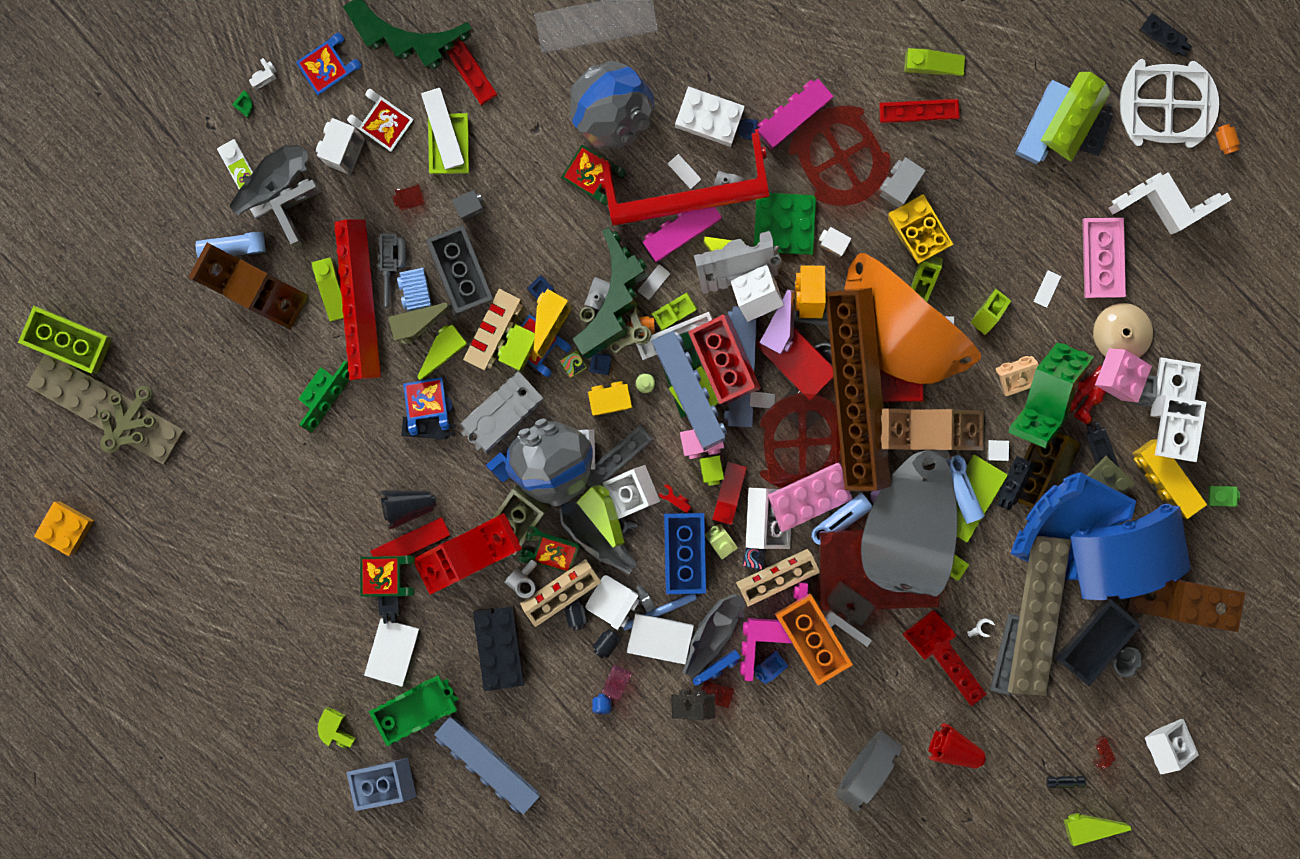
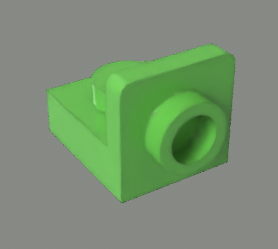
M1208 486V506L1237 507V503L1240 501V492L1237 491V487Z

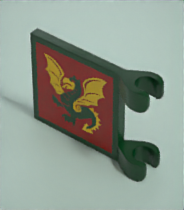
M581 144L561 178L603 205H607V196L599 192L602 187L600 177H604L601 158L603 157ZM609 161L612 173L623 179L626 176V171Z
M530 526L527 530L526 540L539 541L535 553H532L527 548H522L518 560L522 563L534 560L537 564L567 572L572 568L580 544L542 533L537 528Z
M413 556L360 557V597L414 596V588H400V564H414L415 558Z

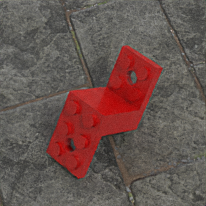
M503 513L416 557L414 564L431 595L522 548L510 526L509 520Z

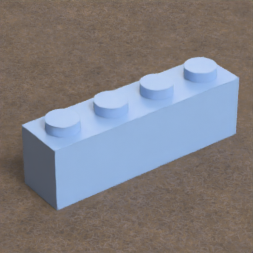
M1054 80L1048 84L1018 146L1016 155L1034 164L1039 163L1040 160L1044 161L1048 150H1046L1047 145L1040 140L1070 88Z

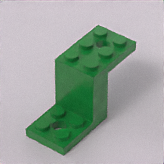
M1057 342L1036 368L1026 406L1011 424L1008 433L1046 448L1066 422L1078 381L1091 366L1094 357L1084 351L1073 349L1067 344Z

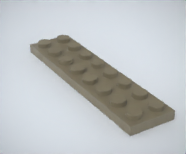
M44 354L26 386L103 429V424L98 418V413L101 410H109L112 414L110 423L112 431H114L117 427L114 407L110 403L109 397L111 394L119 392L78 368ZM121 394L123 397L122 408L125 415L134 401ZM115 395L113 397V401L117 403L119 401V397ZM141 405L132 420L143 419L144 416L151 415L156 420L155 425L124 430L120 437L131 436L134 432L143 433L144 441L142 443H130L129 445L156 461L166 464L185 430ZM103 412L102 418L106 419L108 417L107 412ZM149 417L146 419V424L150 425L152 419ZM136 434L135 440L138 442L140 441L141 436L139 434Z
M1037 535L1031 547L1008 692L1046 696L1071 545L1070 539Z

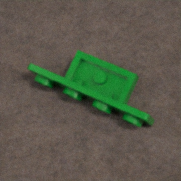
M343 361L334 376L322 367L319 368L298 398L299 401L310 408L299 426L312 433L319 425V422L329 411L331 405L350 380L347 361Z

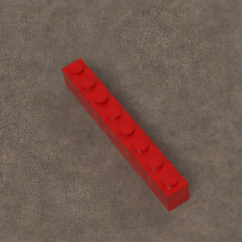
M345 219L334 223L349 379L380 378L366 219Z

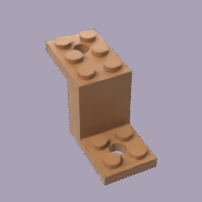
M882 409V449L983 450L984 411Z

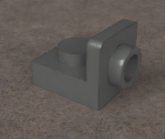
M1148 376L1139 402H1132L1133 404H1138L1142 407L1153 405L1157 398L1158 377Z

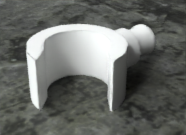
M986 618L979 620L976 628L967 632L969 638L977 635L990 637L981 631V625L985 622L995 625L994 622Z

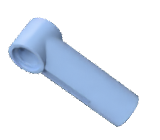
M250 232L244 235L196 241L198 258L207 242L233 256L266 252L264 232Z
M960 455L945 459L951 471L955 498L966 524L983 518L985 515L965 472L967 469L966 461Z
M860 493L818 526L814 527L811 532L812 540L819 545L828 544L833 538L872 509V505ZM849 512L852 513L850 516H848L834 528H832L831 530L829 529V527H831L833 524L839 521L846 514H848ZM821 529L827 533L823 541H819L816 537V533Z

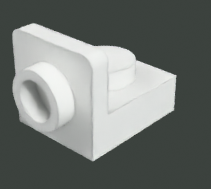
M264 58L260 61L266 70L254 73L252 75L253 78L249 80L255 90L277 79L274 75L276 72L275 67L271 61L267 63Z

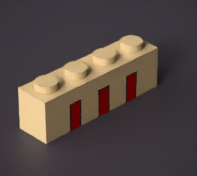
M501 289L498 290L463 360L485 371L487 368H492L496 360L493 356L496 350L499 351L505 342L502 338L513 327L514 323L511 321L514 315L518 316L523 307L520 304L521 299Z
M805 549L736 582L747 606H750L816 575L820 571L813 555L808 549Z
M585 559L520 604L527 617L536 627L599 585L601 581Z

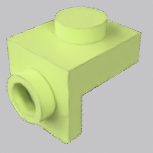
M721 524L712 527L705 534V537L721 559H724L738 548Z

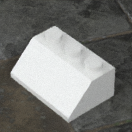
M749 488L746 547L790 549L791 529L784 532L779 529L768 494L779 489Z

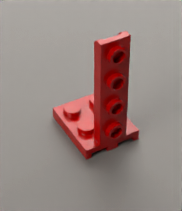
M934 610L902 634L924 660L931 655L935 657L970 706H973L987 695L949 643L950 640L956 637V634Z

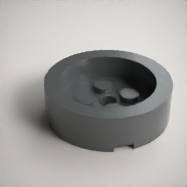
M883 731L877 732L866 743L848 768L839 784L836 798L856 812L860 811L863 807L861 804L863 802L867 804L887 779L894 767V757H899L902 745Z

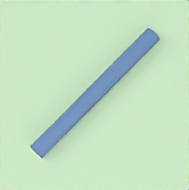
M689 594L643 615L658 617L697 600L695 594ZM634 619L627 621L623 627L624 631L632 628Z

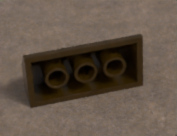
M1058 432L1046 448L1031 442L1024 459L1036 465L1018 503L1032 509L1054 485H1061L1063 479L1067 477L1082 444Z

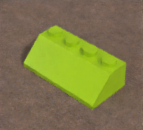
M1079 72L1040 141L1072 162L1110 95L1106 82L1092 72Z

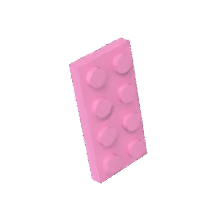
M1124 218L1082 219L1084 298L1126 297Z
M839 463L768 494L779 529L782 532L852 500L850 491L844 489L843 470Z

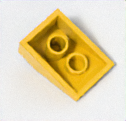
M549 289L545 293L542 292L537 300L539 304L537 305L534 351L541 359L545 356L572 310L568 300Z

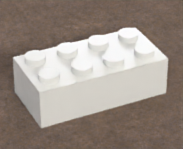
M332 118L331 122H327L325 125L323 141H319L317 145V156L328 167L351 176L365 138L355 127Z

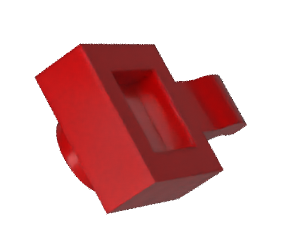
M665 484L664 487L669 490V494L665 496L659 493V497L668 500L687 513L691 508L688 505L689 500L682 495L676 497L673 495L672 487Z

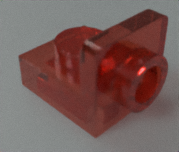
M419 185L401 190L395 189L396 195H393L395 206H399L402 211L425 205Z
M705 681L700 690V700L729 708L734 689Z
M1101 736L1096 738L1098 744L1095 747L1099 756L1103 755V757L1094 760L1093 764L1097 768L1104 769L1111 766V762L1116 761L1107 738Z

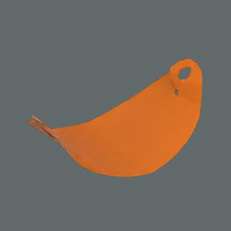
M859 253L848 269L844 289L872 288L879 366L881 370L908 382L932 384L968 370L981 359V353L973 342L894 272L866 253ZM858 262H861L863 265V271L860 275L856 271ZM965 357L972 358V361L967 364L960 363V360Z

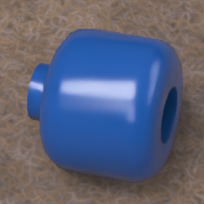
M598 694V697H594L592 700L593 713H611L612 699L606 697V694Z

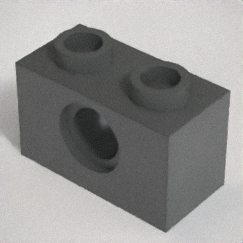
M474 190L452 200L463 222L485 213L483 207L486 204L481 194H476Z

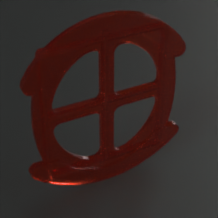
M839 106L815 114L800 127L790 143L788 153L790 155L798 153L801 166L807 178L817 190L814 193V197L822 203L833 206H850L860 203L871 197L881 187L888 174L890 154L888 152L882 153L875 136L859 118L864 114V109L861 107ZM833 124L850 126L863 136V140L847 150H841L829 127ZM818 132L824 134L835 155L828 161L814 167L810 160V145L813 137ZM864 147H868L872 154V168L868 178L861 182L854 173L847 158ZM839 163L848 175L853 187L849 190L835 189L824 183L819 178V174Z
M808 393L791 395L772 405L761 418L759 425L765 428L764 456L768 470H762L760 476L768 483L784 488L838 463L841 448L837 408L828 399ZM808 411H816L824 417L830 427L831 434L829 437H806V413ZM791 412H798V438L793 440H774L775 431L782 419ZM830 445L831 450L825 463L817 471L807 473V447ZM798 447L799 472L797 474H789L780 467L774 455L775 449Z

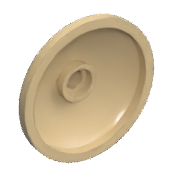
M1119 303L1109 306L1099 314L1094 324L1093 338L1097 349L1105 357L1109 348L1127 350L1140 358L1151 345L1153 327L1149 317L1142 309L1132 304ZM1125 328L1129 330L1127 336L1123 334Z

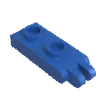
M736 649L693 678V684L699 685L710 677L715 679L722 674V669L727 666L730 669L739 663L737 659L740 658V655Z

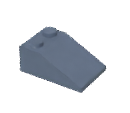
M408 758L346 772L355 811L404 802L417 797Z

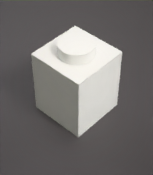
M832 227L828 231L824 230L819 238V241H821L820 247L838 257L843 255L851 240L850 237Z

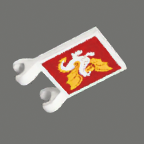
M368 89L366 96L376 103L363 122L353 115H350L347 120L351 125L391 152L414 119L382 98L372 89Z

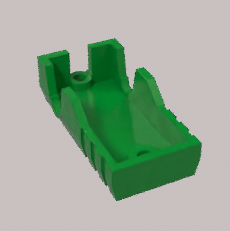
M438 674L396 696L394 699H390L385 704L383 703L377 708L368 711L386 746L458 710L455 701L459 699L453 695L454 690L448 685V679L443 680L441 675ZM446 689L450 690L449 695L445 694ZM386 721H391V725H386Z

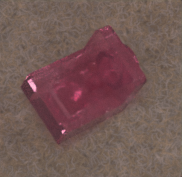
M613 665L601 692L609 698L620 700L632 672Z

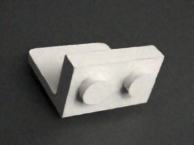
M604 575L601 583L597 585L585 607L588 611L610 623L613 628L618 630L620 626H625L629 619L626 615L630 609L634 611L640 600L637 599L638 594L608 575Z

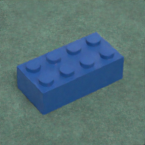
M704 513L664 514L666 594L706 593Z

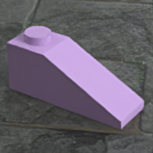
M787 290L782 299L784 306L777 309L760 341L761 344L780 354L789 352L794 343L792 341L794 337L795 292L793 290Z

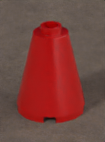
M943 723L940 725L942 727L940 732L935 731L928 748V752L931 753V756H929L930 760L974 769L984 765L986 761L984 750L951 725Z

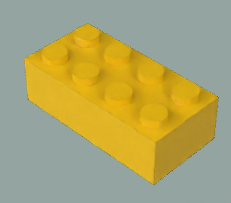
M1157 439L1150 440L1132 453L1135 457L1133 461L1138 468H1143L1147 481L1151 485L1154 484L1158 489L1156 493L1162 501L1166 500L1172 506H1180L1182 518L1188 519L1207 504L1174 458L1155 455Z

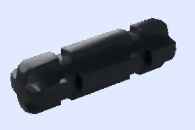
M1073 776L1047 777L1046 785L1048 788H1056V786L1059 788H1075V786L1077 788H1084L1086 786V779L1084 776H1076V778Z

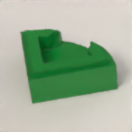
M243 90L232 106L249 118L252 113L253 104L249 94Z

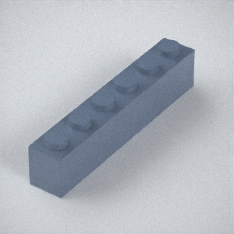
M732 307V311H728V316L731 318L754 371L756 318L747 322L740 308ZM751 394L729 403L728 410L724 412V422H728V426L752 427L753 407L750 406Z
M673 330L653 339L652 345L703 451L724 442L727 431L723 423L719 424L716 419L719 416L714 405L710 406L707 400L710 396L706 388H701L699 384L701 378L698 371H693L690 365L693 362L689 353H684L681 347L684 345L679 334L676 335Z
M453 715L434 734L437 737L435 740L441 746H447L452 750L450 753L457 760L462 759L466 763L465 767L473 774L475 772L481 776L480 780L489 787L491 785L496 790L495 794L502 800L507 799L511 803L509 806L516 813L521 812L524 814L539 798L540 793Z

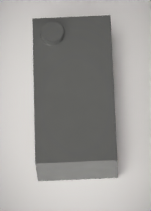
M464 225L426 239V245L455 316L492 302V295Z

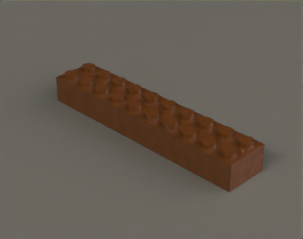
M872 288L825 292L844 489L854 491L882 490L891 487L888 450L882 449L881 415L884 408Z

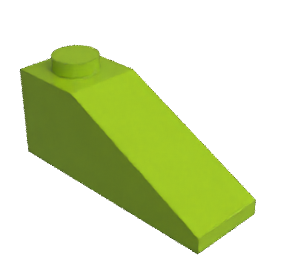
M908 48L905 53L904 72L964 76L965 56L928 49Z
M932 256L919 263L911 284V288L926 302L942 268L943 259Z
M330 257L311 262L329 321L344 318L340 292L341 285L334 259Z
M445 325L438 331L439 335L436 336L417 376L419 380L425 379L468 345L453 325Z
M601 485L593 486L577 501V504L613 548L621 546L625 542L613 499L605 487Z
M1080 813L1071 814L1068 816V819L1064 820L1069 842L1073 846L1131 831V827L1126 823L1080 815Z

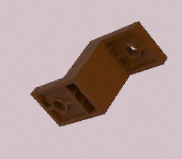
M208 242L205 244L188 277L291 330L308 297V294ZM217 264V269L212 273L213 265ZM286 300V305L281 308L282 302Z
M1170 580L1165 583V587L1154 591L1155 597L1152 600H1147L1145 594L1128 598L1127 611L1239 632L1245 592L1183 580ZM1219 603H1224L1226 606L1223 614L1216 612V606Z

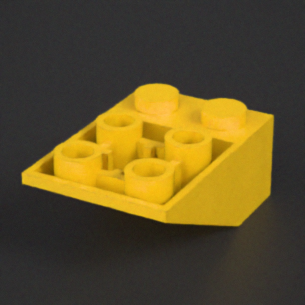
M924 194L888 213V220L918 264L953 245Z

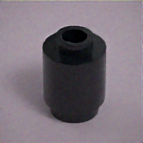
M575 601L567 605L564 611L568 627H573V631L585 628L584 624H587L588 621L584 605H581V601Z
M608 628L606 632L603 631L592 646L595 649L593 652L601 659L604 656L609 658L619 645L618 641L621 637Z

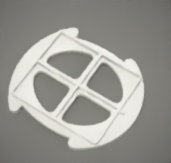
M1138 60L1127 74L1120 95V114L1129 138L1136 146L1142 145L1143 139L1160 143L1185 142L1187 148H1192L1199 144L1212 130L1219 112L1218 91L1208 71L1195 61H1191L1188 66L1159 64L1145 67V60ZM1156 75H1166V98L1164 100L1140 99L1138 97V90L1144 82ZM1175 75H1181L1191 80L1202 94L1201 101L1175 100ZM1139 106L1165 108V131L1160 133L1146 126L1139 118L1137 108ZM1174 108H1198L1201 110V117L1193 127L1180 133H1174L1172 130Z

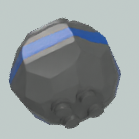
M608 60L600 65H593L570 89V119L574 126L597 148H621L627 144L630 145L650 125V119L655 107L653 92L639 75L625 64Z
M540 419L531 428L519 431V436L511 443L507 450L505 468L508 476L525 493L537 501L549 503L552 506H559L586 489L585 484L591 471L593 448L584 434L556 421H547L546 419Z

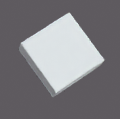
M988 440V460L1009 461V441Z

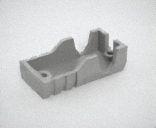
M770 231L760 233V242L755 247L746 246L741 239L730 241L723 249L694 255L702 293L706 294L709 291L714 292L720 288H728V286H732L731 280L766 264L772 275L777 276L782 261L777 252L779 245L774 246Z
M517 371L498 391H495L460 423L464 429L461 434L468 436L469 442L475 443L477 451L482 448L487 454L502 438L512 432L525 417L530 415L532 410L534 411L539 404H542L545 399ZM521 390H526V394L521 395ZM472 435H476L477 439L472 440Z

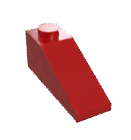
M727 462L712 520L732 525L747 467Z

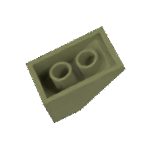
M446 302L388 317L394 341L400 342L402 345L413 343V339L421 336L449 312L451 306Z
M516 485L493 518L504 513L522 547L526 541L528 528L530 526L536 528L552 505L537 501Z

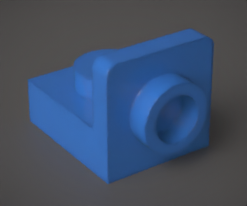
M775 651L755 666L754 671L756 677L766 684L783 672L788 665L778 652Z

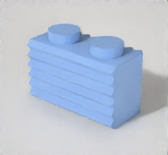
M420 268L400 272L401 277L397 278L399 289L404 291L405 297H401L403 308H407V311L410 312L432 306L425 269Z

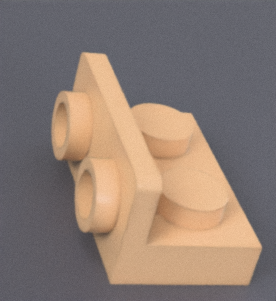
M1025 356L1018 361L1004 363L996 368V373L999 375L1005 396L1031 388L1035 370L1039 365L1033 356Z

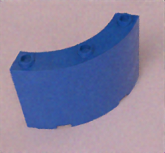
M1081 472L1063 479L1061 485H1054L1032 508L1026 517L1028 523L1024 530H1019L1011 554L1029 562L1030 550L1037 535L1071 540L1070 536L1079 527H1108L1131 520L1135 511L1136 500ZM1072 542L1065 581L1078 580Z
M1163 504L1155 511L1137 520L1108 527L1093 528L1083 526L1079 527L1070 536L1082 599L1107 600V596H1119V599L1143 595L1165 587V583L1170 580L1177 581L1191 569L1180 506Z

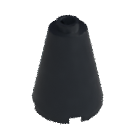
M383 490L380 492L385 497L381 498L384 519L390 523L386 525L388 530L430 513L437 506L435 495H431L430 491Z

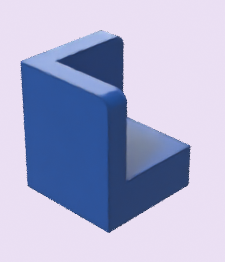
M500 452L486 466L502 482H505L509 478L505 468L507 457Z

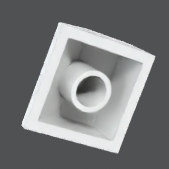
M645 465L603 482L604 487L609 491V495L613 499L618 519L660 502Z
M1184 719L1154 730L1145 737L1147 746L1152 753L1160 774L1181 770L1199 756Z

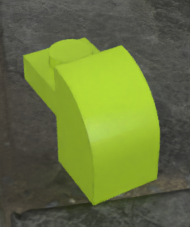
M330 707L324 709L318 722L320 739L327 746H330L333 740H335L338 746L342 748H347L348 746L351 748L356 738L339 730L345 715Z

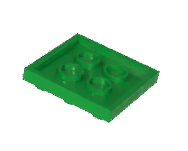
M769 193L770 197L756 199L754 247L760 242V233L770 231L774 246L779 245V250L777 251L779 254L813 255L816 195Z

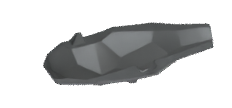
M283 145L275 152L267 155L259 163L251 176L244 175L242 177L244 185L230 203L232 211L240 215L253 207L275 199L280 192L285 190L295 180L300 172L307 170L305 167L308 162L307 150L300 145Z
M575 501L565 502L559 509L561 524L574 541L598 560L611 564L630 574L637 563L625 549L624 545L613 548L609 542L605 541L607 539Z
M732 594L718 600L706 614L703 621L699 622L698 629L691 641L690 653L683 669V674L686 673L695 678L719 653L732 636L738 619L745 617L743 613L745 608L743 597Z

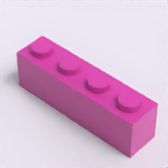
M811 79L803 86L804 91L800 94L797 92L788 99L789 103L785 107L780 105L773 112L774 116L771 119L765 118L757 125L759 127V136L771 150L832 100L833 95L819 79L815 81Z
M713 207L680 213L675 221L671 222V220H668L660 226L662 229L657 233L652 231L644 236L643 245L654 262H659L719 222L722 217L717 209Z

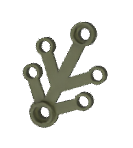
M584 307L579 315L583 322L590 324L597 316V313L591 307ZM634 307L635 311L633 314H629V311L626 312L631 318L634 327H625L627 335L630 336L610 345L611 351L615 354H620L623 348L634 343L645 345L651 339L650 329L641 325L637 307ZM589 313H592L591 319H587ZM645 333L644 338L639 339V335ZM619 344V349L615 351L614 346Z
M140 386L136 390V399L125 415L122 408L123 397L121 394L113 393L110 395L109 401L113 404L117 427L114 431H112L110 423L111 412L109 410H101L98 413V418L102 421L105 434L101 438L100 445L105 452L114 453L119 450L120 445L140 444L144 441V435L141 432H134L131 436H120L124 430L155 425L156 420L151 415H146L143 419L132 420L143 402H148L153 398V390L150 387ZM142 390H145L147 392V395L145 397H141L140 395ZM115 395L119 397V401L117 403L113 401V397ZM103 412H107L108 417L106 419L102 418ZM150 417L152 419V423L150 425H147L146 419ZM136 434H139L141 436V439L138 442L135 440ZM109 439L113 441V445L111 447L107 445V441Z

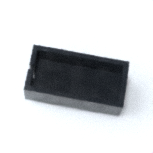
M1107 598L1081 626L1055 659L1071 671L1080 681L1090 686L1141 625L1111 599Z
M514 605L496 607L495 613H492V608L475 610L473 618L484 691L524 686L525 680Z

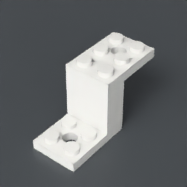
M1160 172L1146 180V186L1143 182L1129 191L1131 195L1128 196L1125 193L1113 200V205L1109 207V210L1113 215L1147 195L1169 233L1174 234L1232 199L1228 193L1222 196L1218 193L1205 200L1206 205L1201 203L1190 209L1170 174L1162 175Z
M1167 358L1159 359L1157 398L1152 405L1150 414L1151 417L1161 418L1155 450L1156 456L1197 462L1206 402L1195 400L1201 364ZM1174 375H1179L1182 378L1181 385L1175 386L1172 383ZM1177 433H1181L1184 436V441L1180 445L1174 441V436Z

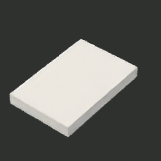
M635 613L627 653L685 664L694 626L692 624Z
M381 618L364 676L403 686L419 628L398 622L391 623V620H388V624H384L383 618Z

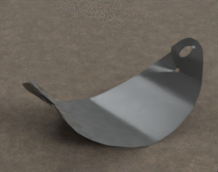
M922 451L908 458L890 476L891 487L882 489L879 492L864 528L861 557L866 575L881 588L895 592H911L917 595L928 594L935 597L945 588L952 569L957 537V508L951 471L946 460L937 452ZM926 458L934 459V469L928 471L923 468V462Z

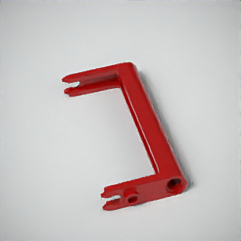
M755 129V133H752L758 176L756 179L618 204L611 165L608 160L606 161L604 158H601L604 177H600L602 189L606 188L612 225L615 226L770 197L763 160L767 159L766 148L761 147L758 129Z

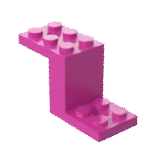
M801 581L797 583V586H793V597L796 601L807 595L808 583ZM747 617V622H743V635H746V642H742L741 653L745 655L744 662L741 661L740 673L743 675L744 680L753 681L756 641L792 643L778 619Z

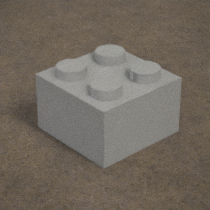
M906 157L903 161L898 160L890 172L893 174L892 177H887L879 188L882 190L879 196L896 207H901L926 170Z

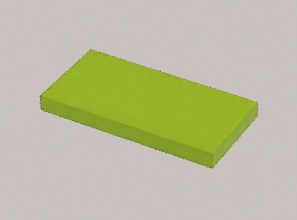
M973 454L967 463L965 472L985 514L1006 479L1007 474ZM956 501L957 537L967 543L981 519L966 524Z

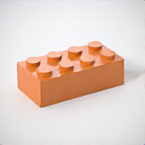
M810 593L775 613L817 685L822 684L853 665Z

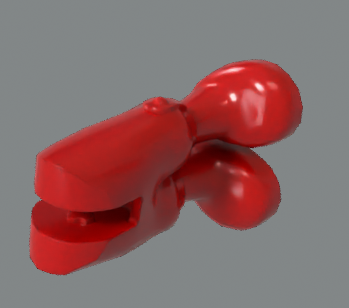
M1101 365L1083 382H1079L1069 411L1072 413L1079 402L1088 395L1085 403L1073 414L1075 418L1085 424H1089L1092 421V416L1089 413L1093 405L1102 402L1104 395L1107 393L1095 385L1102 368Z

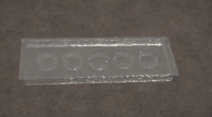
M602 0L534 14L542 54L658 31L652 0Z

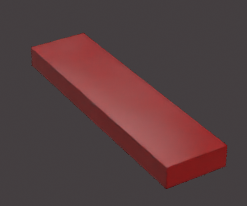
M460 40L455 43V47L446 53L482 106L498 95L464 42Z
M959 99L879 103L880 123L959 120Z
M443 517L370 552L372 557L407 556L451 534Z

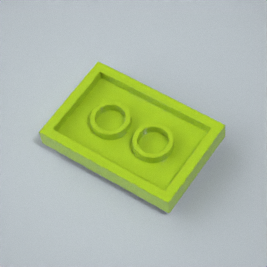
M468 113L449 114L464 164L445 170L428 117L429 174H469Z

